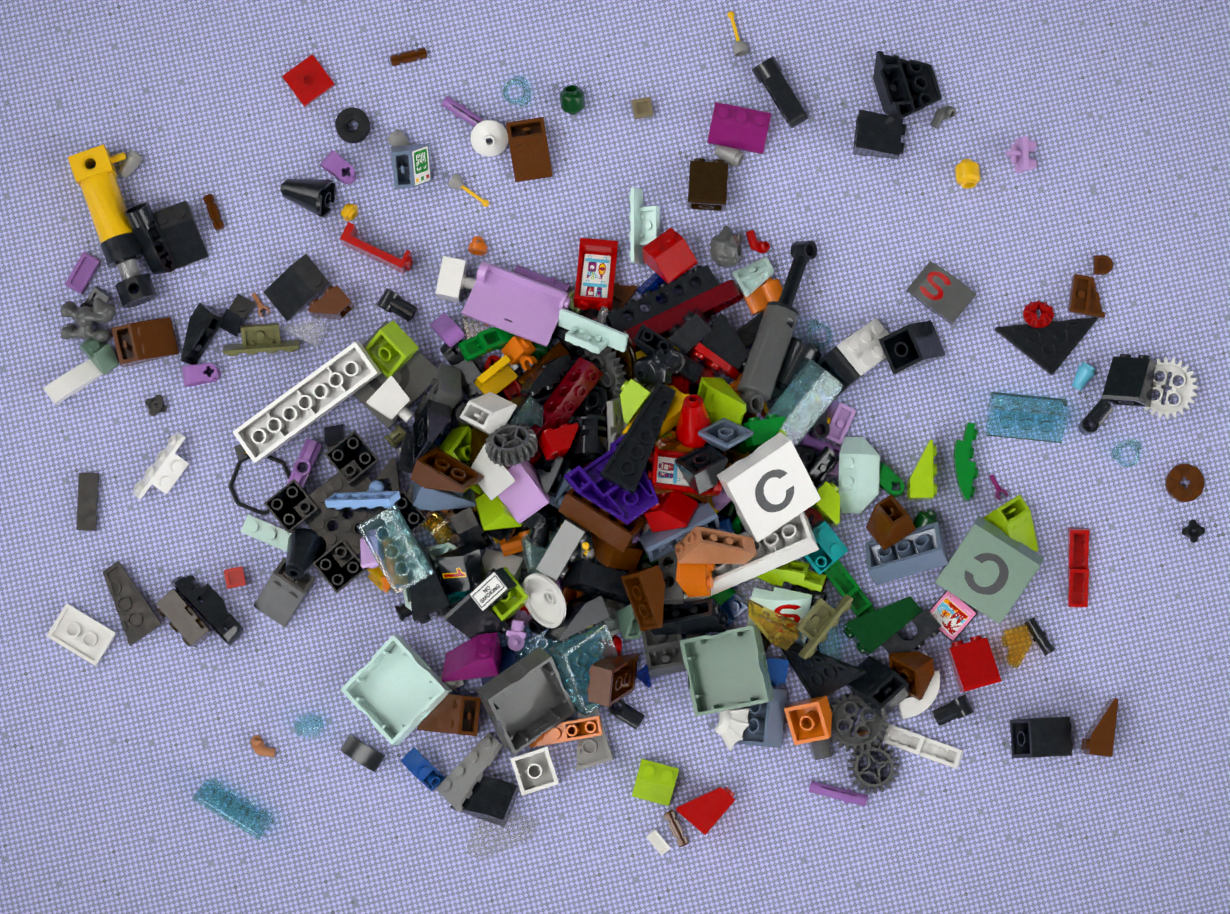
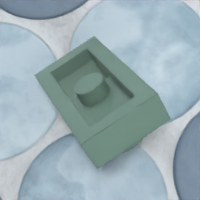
M91 338L83 342L79 347L104 376L119 365L109 343L104 345L102 342Z

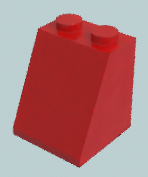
M981 635L971 637V642L964 644L963 640L951 643L952 647L948 648L960 693L1002 682L987 637L982 638Z
M726 786L724 789L718 787L677 806L675 810L706 835L736 800L733 798L735 794Z

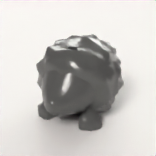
M724 226L722 231L711 239V258L718 267L729 268L742 261V235L740 233L733 234L729 226Z

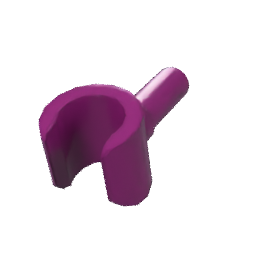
M990 475L989 477L996 490V499L1001 500L999 498V492L1001 491L1004 492L1005 497H1008L1007 491L1001 489L994 475Z

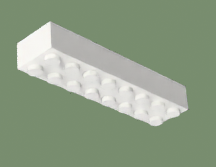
M354 342L235 429L233 434L252 461L260 463L382 372L362 344Z
M800 513L761 541L756 542L754 540L757 555L747 564H715V569L712 571L714 586L711 588V596L819 550L805 513ZM744 532V533H742V534H739V535L751 537L750 535L747 534V532ZM672 563V564H670V565H668V566H665V567H666V568H671V567L674 565V563ZM671 579L666 580L665 586L670 587L675 581ZM684 592V603L705 599L710 596L688 597Z

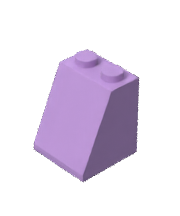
M524 461L523 464H516V467L514 465L509 467L504 465L515 479V482L498 495L519 524L549 503V494L544 492L538 471L528 461Z

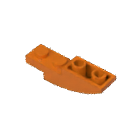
M600 716L562 722L544 732L529 747L533 748L603 735Z

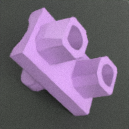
M1028 136L1015 139V144L1011 145V151L1006 152V157H1011V164H1015V173H1022L1036 168V160L1029 158V152L1036 150V141L1029 140Z
M512 620L511 629L506 632V636L510 637L508 639V646L513 651L521 650L525 644L524 639L528 638L529 632L525 631L526 621Z

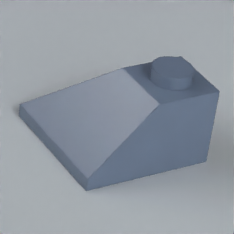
M722 418L698 431V435L711 446L725 452L751 437L753 431L726 418Z

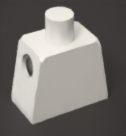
M392 376L366 402L371 408L391 421H394L399 416L407 423L414 416L407 408L411 400Z

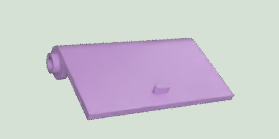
M482 261L477 272L476 282L461 314L547 347L559 321V311L562 308L567 309L569 307L571 298H569V293Z

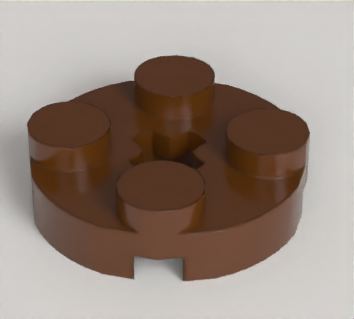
M1179 464L1173 467L1167 474L1165 489L1176 501L1190 502L1202 494L1204 477L1198 467L1190 464ZM1183 478H1186V480L1190 483L1189 485H1187V488H1184L1183 485H1180V482L1183 481Z

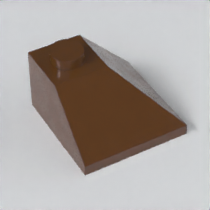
M919 651L889 654L890 669L894 670L909 683V695L920 701L934 675L933 658Z

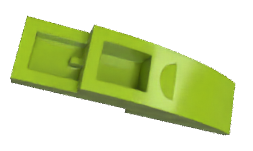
M794 560L753 579L783 587L786 581L793 585L821 592L827 575H818L817 572L808 570L809 563Z

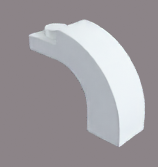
M934 671L933 678L920 701L914 697H909L898 704L901 719L910 718L924 712L934 702L940 687L939 671Z

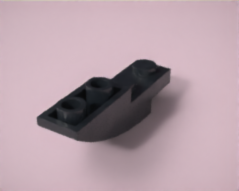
M644 324L640 326L633 339L635 344L646 355H651L657 348H661L664 353L668 349H675L674 343ZM684 355L686 360L684 367L678 373L672 375L674 377L679 375L694 385L701 375L704 366Z
M569 354L543 364L526 380L519 391L520 395L528 393L529 396L540 393L539 389L543 388L546 391L555 388L554 384L561 382L560 377L566 376L567 371L572 368L579 358L571 360Z

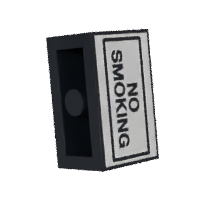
M503 567L497 570L495 568L491 569L485 574L486 579L480 580L472 586L474 590L469 595L482 612L492 609L517 586Z

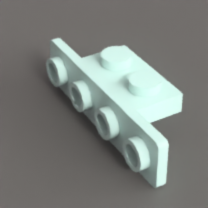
M631 187L629 195L631 212L629 214L631 231L629 232L631 250L629 251L631 263L643 265V246H646L660 236V207H643V190Z
M562 308L559 311L558 326L569 330L565 334V341L597 354L607 346L621 352L627 350L628 334Z

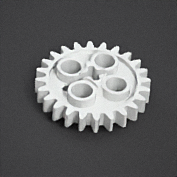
M1165 357L1164 363H1161L1159 358L1157 359L1154 377L1157 373H1163L1165 378L1161 382L1153 380L1152 392H1159L1160 397L1157 400L1151 399V406L1144 409L1145 412L1151 409L1152 417L1158 413L1159 419L1165 415L1166 419L1169 420L1172 414L1176 419V413L1179 412L1183 416V409L1190 410L1188 404H1195L1191 398L1198 397L1193 392V390L1198 389V386L1193 385V383L1197 382V378H1191L1194 372H1187L1189 366L1182 367V361L1175 364V358H1173L1170 363L1167 357ZM1172 372L1169 382L1171 390L1167 391L1165 404L1162 405L1161 402L1164 396V389L1162 387H1166L1168 374ZM1177 377L1184 379L1183 384L1180 386L1173 384L1174 379ZM1176 395L1179 397V402L1177 404H1170L1169 398Z

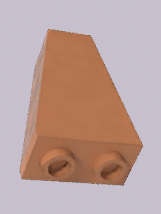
M700 526L692 529L675 545L678 563L747 564L757 555L752 537Z

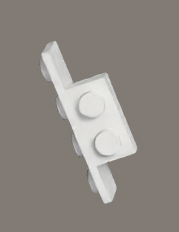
M177 432L170 437L166 448L159 452L155 463L148 467L144 478L135 485L133 495L141 499L151 485H154L167 495L189 465L188 462L175 454L185 440V436Z

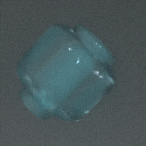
M309 712L297 717L296 721H294V728L297 736H300L302 739H309L319 736L321 728H324L321 717H318L314 712Z

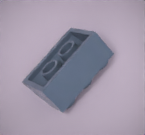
M772 688L775 701L742 707L750 708L748 714L750 725L744 730L743 740L738 741L737 744L782 748L787 690Z

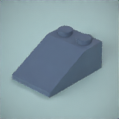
M416 482L412 486L413 505L420 510L438 511L475 507L476 505L475 492L471 488L463 493L426 489L419 486Z

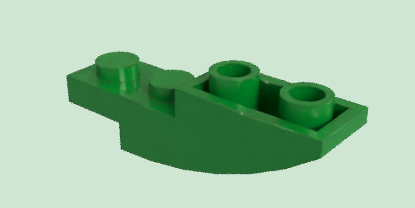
M492 327L477 333L476 336L460 342L458 347L466 362L496 349L498 351L501 350L513 336L517 335Z
M967 422L965 425L963 441H955L953 452L955 479L960 495L965 502H968L974 496L975 487L972 486L973 479H977L978 468L975 467L976 462L969 461V459L973 458L974 448L971 445L972 440H976L978 429H975V423Z

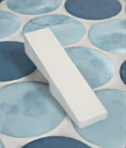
M888 724L887 734L884 735L882 741L883 743L957 770L964 753L963 750Z

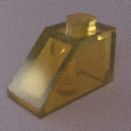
M436 512L422 525L438 545L448 542L451 539V535L454 534L448 522Z

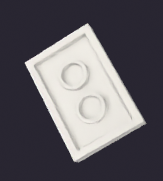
M876 318L840 342L837 347L859 375L862 376L886 359L879 339L889 333Z
M66 603L46 637L97 666L117 633Z

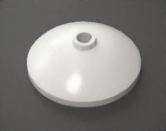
M533 573L527 576L523 581L522 588L529 596L525 604L529 613L538 623L547 628L558 627L564 622L567 610L566 601L561 589L551 578L541 573Z

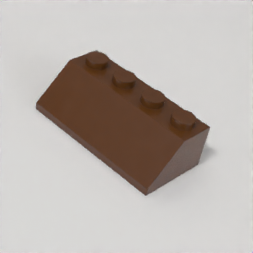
M573 488L566 493L558 510L565 517L572 519L582 528L589 530L598 538L603 539L623 553L633 543L647 522L646 517L640 515L627 525L575 492Z

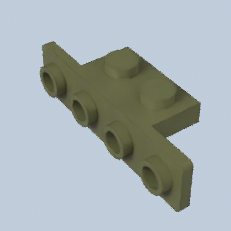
M279 323L241 325L242 343L224 345L223 354L237 356L239 353L255 355L258 352L272 354L282 350L294 352L296 349H300V340L281 341Z
M846 594L835 608H832L822 598H818L796 626L797 630L810 639L798 654L801 658L806 660L813 656L816 646L827 638V632L831 627H835L839 623V617L842 613L847 612L852 606L853 598Z

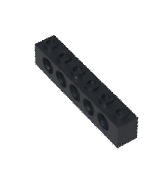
M699 265L691 270L692 273L688 275L683 273L670 284L665 282L658 286V290L654 292L649 290L641 295L642 298L629 300L623 308H613L608 312L609 315H607L605 320L609 327L624 332L718 286V282L708 265L704 267ZM690 280H696L699 286H691ZM673 289H680L682 295H675ZM663 297L666 303L660 304L656 298ZM646 305L649 308V312H642L640 306ZM623 314H630L632 320L626 321L623 318Z

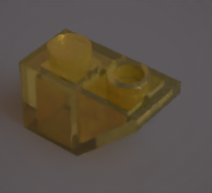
M1027 625L1003 631V636H1000L1003 647H1006L1008 651L1006 655L1007 663L1009 666L1012 665L1013 669L1020 666L1032 644Z

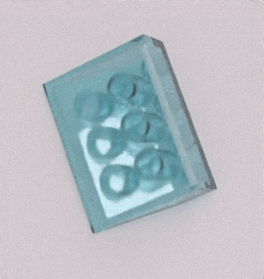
M606 623L590 627L588 631L582 634L575 633L571 635V639L565 642L558 641L548 648L560 674L562 685L568 692L575 710L584 716H587L600 706L588 701L587 687L590 683L589 669L591 665L600 659L618 656Z

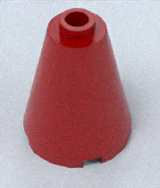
M692 394L684 398L675 430L677 441H681L683 446L689 448L705 446L704 443L706 441L698 435V431L712 424L704 401L699 395Z

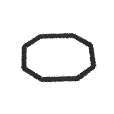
M248 455L247 458L238 461L229 483V489L238 506L265 515L271 511L269 509L261 511L240 503L232 487L241 463L250 459ZM269 455L267 459L282 464L289 480L290 473L286 463Z

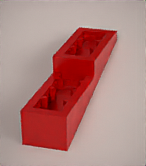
M1068 527V607H1088V528Z

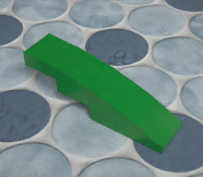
M839 560L824 571V574L827 575L826 577L841 598L846 594L853 598L850 610L856 618L875 611L872 603Z

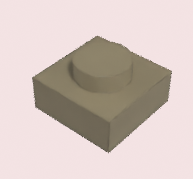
M650 97L631 100L635 120L653 117Z

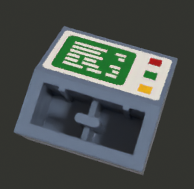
M429 143L391 146L395 189L414 188L432 181Z

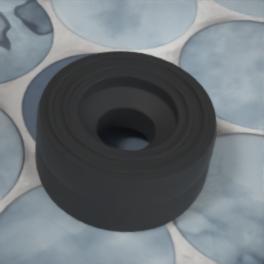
M351 107L344 109L338 114L335 127L342 140L348 143H358L368 136L370 122L364 111ZM354 120L358 123L356 130L348 129L347 125L350 121Z

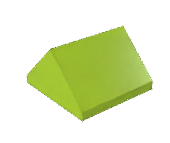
M483 493L475 499L484 531L522 526V523L519 524L498 496L490 500Z

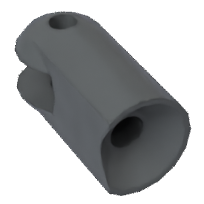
M829 739L811 742L815 760L833 756Z

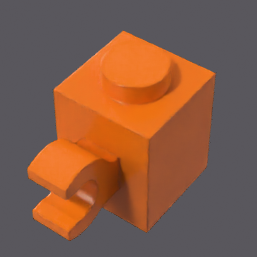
M513 336L501 350L504 356L506 355L511 360L510 365L522 364V368L525 371L532 369L529 362L531 365L538 363L537 359L531 356L536 350L532 341L520 336Z

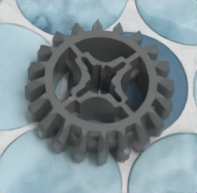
M516 423L510 426L507 424V426H501L500 429H496L494 433L489 434V437L486 439L485 450L489 460L493 461L494 464H499L500 467L503 465L507 467L514 465L516 467V464H523L524 461H530V457L535 456L538 440L534 430L530 429L529 426L524 427L523 424L518 426Z
M878 742L877 747L871 744V750L864 747V753L861 752L860 748L857 749L858 755L854 752L851 753L855 760H848V763H852L853 767H847V770H853L854 772L849 775V778L856 777L853 785L860 782L861 784L858 789L862 790L866 786V793H869L870 788H873V793L877 794V787H879L881 792H884L883 785L891 788L888 781L890 780L895 783L896 779L892 775H899V772L894 771V768H899L900 765H894L893 761L898 760V757L891 758L894 750L887 753L886 751L889 746L885 745L881 749V742ZM870 751H877L883 754L886 760L876 761ZM865 754L867 765L858 770V762ZM871 762L882 764L876 768V773L869 770L864 772V770L871 767ZM889 765L888 775L882 781L880 770ZM870 773L877 784L867 783L861 778V775Z

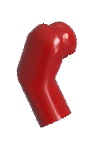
M754 230L746 232L750 248L761 254L767 253L770 249V244L767 241L757 240Z

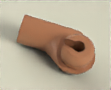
M254 735L251 738L250 744L255 753L260 756L274 758L276 748L266 747L261 736Z

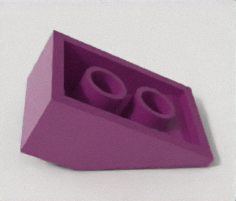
M498 633L477 635L447 652L441 678L442 682L499 675L503 649Z

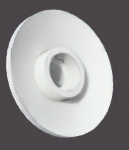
M484 120L475 125L471 132L470 140L472 147L477 153L492 157L499 155L505 150L508 144V134L506 128L498 121ZM492 138L493 142L487 143L486 139Z

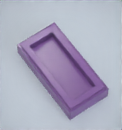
M83 252L65 285L83 294L101 261Z

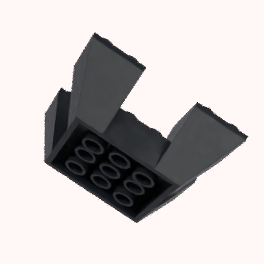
M355 430L325 453V456L338 472L314 492L308 495L298 482L293 479L264 502L287 533L308 525L310 529L315 531L316 535L319 537L321 535L324 538L328 551L312 564L336 593L340 592L367 570V568L362 569L359 558L361 555L360 539L366 531L384 527L386 534L392 535L393 540L398 545L427 521V518L413 505V501L404 490L400 492L401 498L390 508L377 506L371 509L367 507L351 509V507H345L336 510L335 508L326 507L325 500L334 493L366 492L369 490V485L372 481L368 475L379 459ZM348 509L354 512L351 519L344 518V512ZM333 521L338 522L339 525L336 531L329 530V524ZM359 524H364L366 527L363 534L356 533V527Z

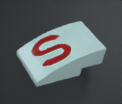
M774 587L773 591L754 588L750 601L747 626L759 624L760 629L767 630L796 629V626L810 610L812 595Z

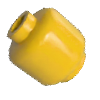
M963 159L956 165L955 176L958 185L969 189L979 183L981 177L978 163L971 159Z

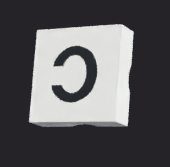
M781 432L759 446L752 454L737 461L717 475L727 496L733 501L737 515L747 534L756 542L761 541L821 500L792 441Z

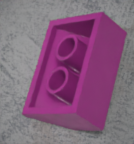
M715 102L707 143L763 154L771 113Z

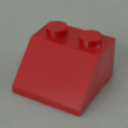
M672 227L642 248L644 263L668 284L698 263L684 238Z
M664 492L656 494L659 503L646 511L644 515L652 533L684 528L688 526L699 504L680 492Z

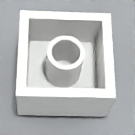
M548 747L510 758L522 796L559 784Z

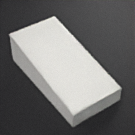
M655 829L645 836L661 856L670 849V846Z

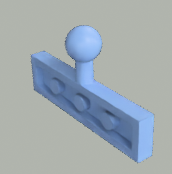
M375 480L370 483L369 490L366 492L334 493L325 500L327 508H335L336 510L345 507H351V509L360 507L371 509L377 506L390 508L401 497L399 491H384L383 483Z

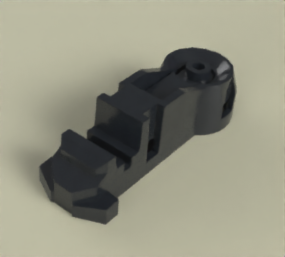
M460 340L451 348L444 342L440 351L451 367L461 370V389H463L466 396L473 398L477 394L484 395L474 384L477 377L483 371L474 359L466 362L458 347V344L462 341Z
M193 575L187 577L179 576L172 581L174 588L229 646L241 637L244 629L227 611L224 600L208 583L198 590L197 588L194 589L195 577Z

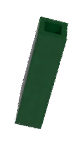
M909 596L848 621L842 626L844 628L843 632L849 639L854 640L857 644L855 645L856 649L862 655L865 654L867 656L921 613L922 610L913 598Z

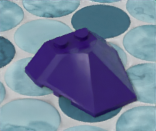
M624 434L610 444L608 452L583 469L580 465L564 475V478L575 492L628 525L658 504L659 501L651 480L648 479L646 467L634 495L600 477L601 471L625 436Z

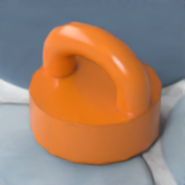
M480 236L473 237L472 242L469 243L468 251L478 256L487 254L488 246L485 244L484 239Z

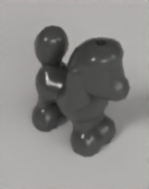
M95 298L93 307L83 306L78 308L73 301L65 302L61 307L62 317L74 318L78 328L73 323H67V327H63L61 330L62 339L81 338L88 340L93 338L98 342L108 341L111 338V331L108 329L94 330L92 323L94 321L100 324L110 322L115 316V305L106 303L100 298Z

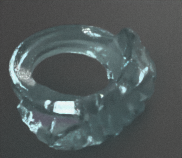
M515 75L512 80H509L504 85L503 96L509 103L518 104V106L527 105L531 100L530 84H528L525 77ZM510 86H522L524 90L523 95L518 99L509 98L507 91Z
M811 320L807 328V343L814 346L817 350L826 347L832 337L830 329L817 320ZM817 328H823L827 331L828 338L824 343H819L812 337V332Z
M1134 439L1121 442V444H1117L1112 449L1111 458L1116 459L1118 464L1123 467L1134 466L1140 458L1141 443ZM1129 446L1135 451L1136 457L1133 462L1124 463L1121 459L1122 449Z

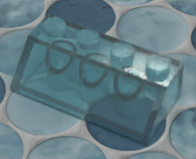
M810 359L763 420L767 419V415L778 414V417L785 416L786 420L779 430H784L787 437L797 446L844 385Z
M990 392L985 434L986 436L1062 443L1068 416L1067 399Z
M397 505L357 526L394 594L403 591L434 573Z
M215 778L212 780L207 779L192 800L258 840L263 839L275 820L271 817L272 813L264 808L259 810L255 807L256 803L248 798L244 801L238 797L240 793L232 788H229V790L223 788V783Z

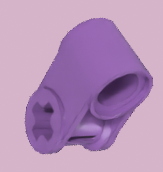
M333 150L330 151L320 164L323 169L334 175L344 184H352L356 180L357 175L354 168ZM344 172H347V173L350 172L351 175H350V176H347V175L344 176L343 173H344Z
M212 363L182 367L185 387L216 382L221 374L219 368ZM210 369L214 371V373L211 374V377L207 375V373L210 372Z

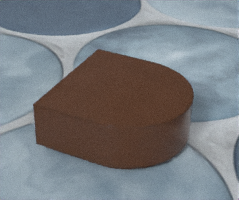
M1105 255L1093 256V275H1106L1112 270L1113 261L1110 257Z

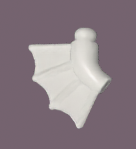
M750 708L719 712V723L714 730L721 735L730 751L736 742L743 740L744 730L750 725L748 721Z

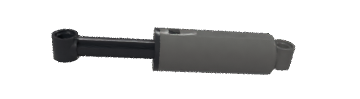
M812 240L795 241L792 243L790 251L793 261L779 301L768 302L738 384V392L741 394L739 397L747 404L746 414L760 413L764 402L769 401L772 396L800 315L792 305L806 264L817 255V246Z

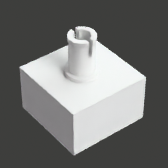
M443 256L435 293L437 299L460 303L463 289H473L476 279L466 277V260Z

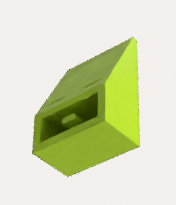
M701 377L697 395L702 397L712 424L722 418H726L742 426L747 404L723 378Z
M933 440L926 444L907 480V501H930L937 495V483H933V477L937 475V464H933V458L937 454V447L933 445Z
M1020 494L983 517L1013 540L1023 543L1035 552L1039 551L1031 511Z

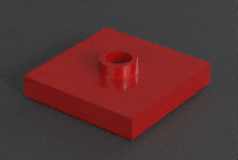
M313 54L282 76L304 107L335 86Z

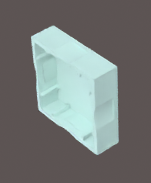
M392 635L374 654L371 661L340 689L359 710L369 717L375 728L391 745H400L452 691L401 635Z

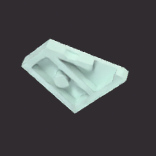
M767 257L732 272L745 297H748L775 273Z

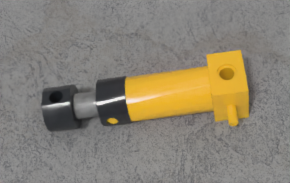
M103 144L67 157L75 181L82 189L107 267H117L122 281L117 283L115 287L122 307L132 308L154 300L157 294L150 274H141L137 260L144 255L124 215L127 208L116 179L118 174L114 163L125 160V153L122 152L111 156L110 151ZM139 288L138 293L133 294L134 290Z

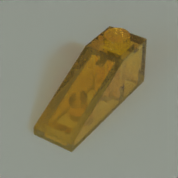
M752 600L748 601L749 617L770 643L787 651L799 637V630L796 629L799 623Z

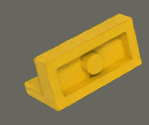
M505 355L477 377L474 384L483 394L492 392L497 395L517 379L518 376L509 366L511 360Z

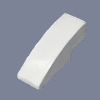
M89 359L63 374L43 389L53 403L58 405L103 374Z

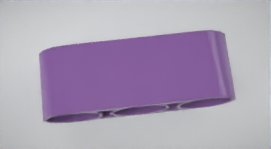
M443 313L429 324L450 348L465 337L462 330L446 313Z

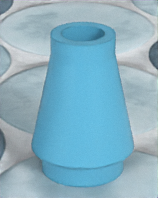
M1082 362L1081 366H1078L1071 386L1082 391L1085 385L1094 377L1096 369Z

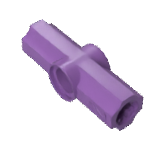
M308 438L306 439L301 453L294 463V468L287 484L295 479L304 488L309 475L312 473L313 465L322 444ZM302 463L308 465V470L305 473L298 471V467Z

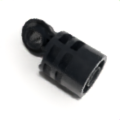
M594 386L581 403L585 417H573V424L577 423L579 426L572 442V457L575 459L595 461L608 452V429L605 411L607 410V401L609 399L606 391L600 386Z

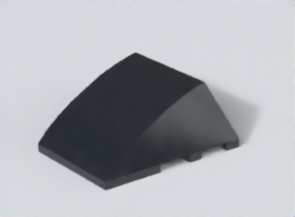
M882 51L876 52L873 80L884 113L896 120H900L942 99L931 64L912 59L907 61L900 59L897 55L893 57L888 56Z

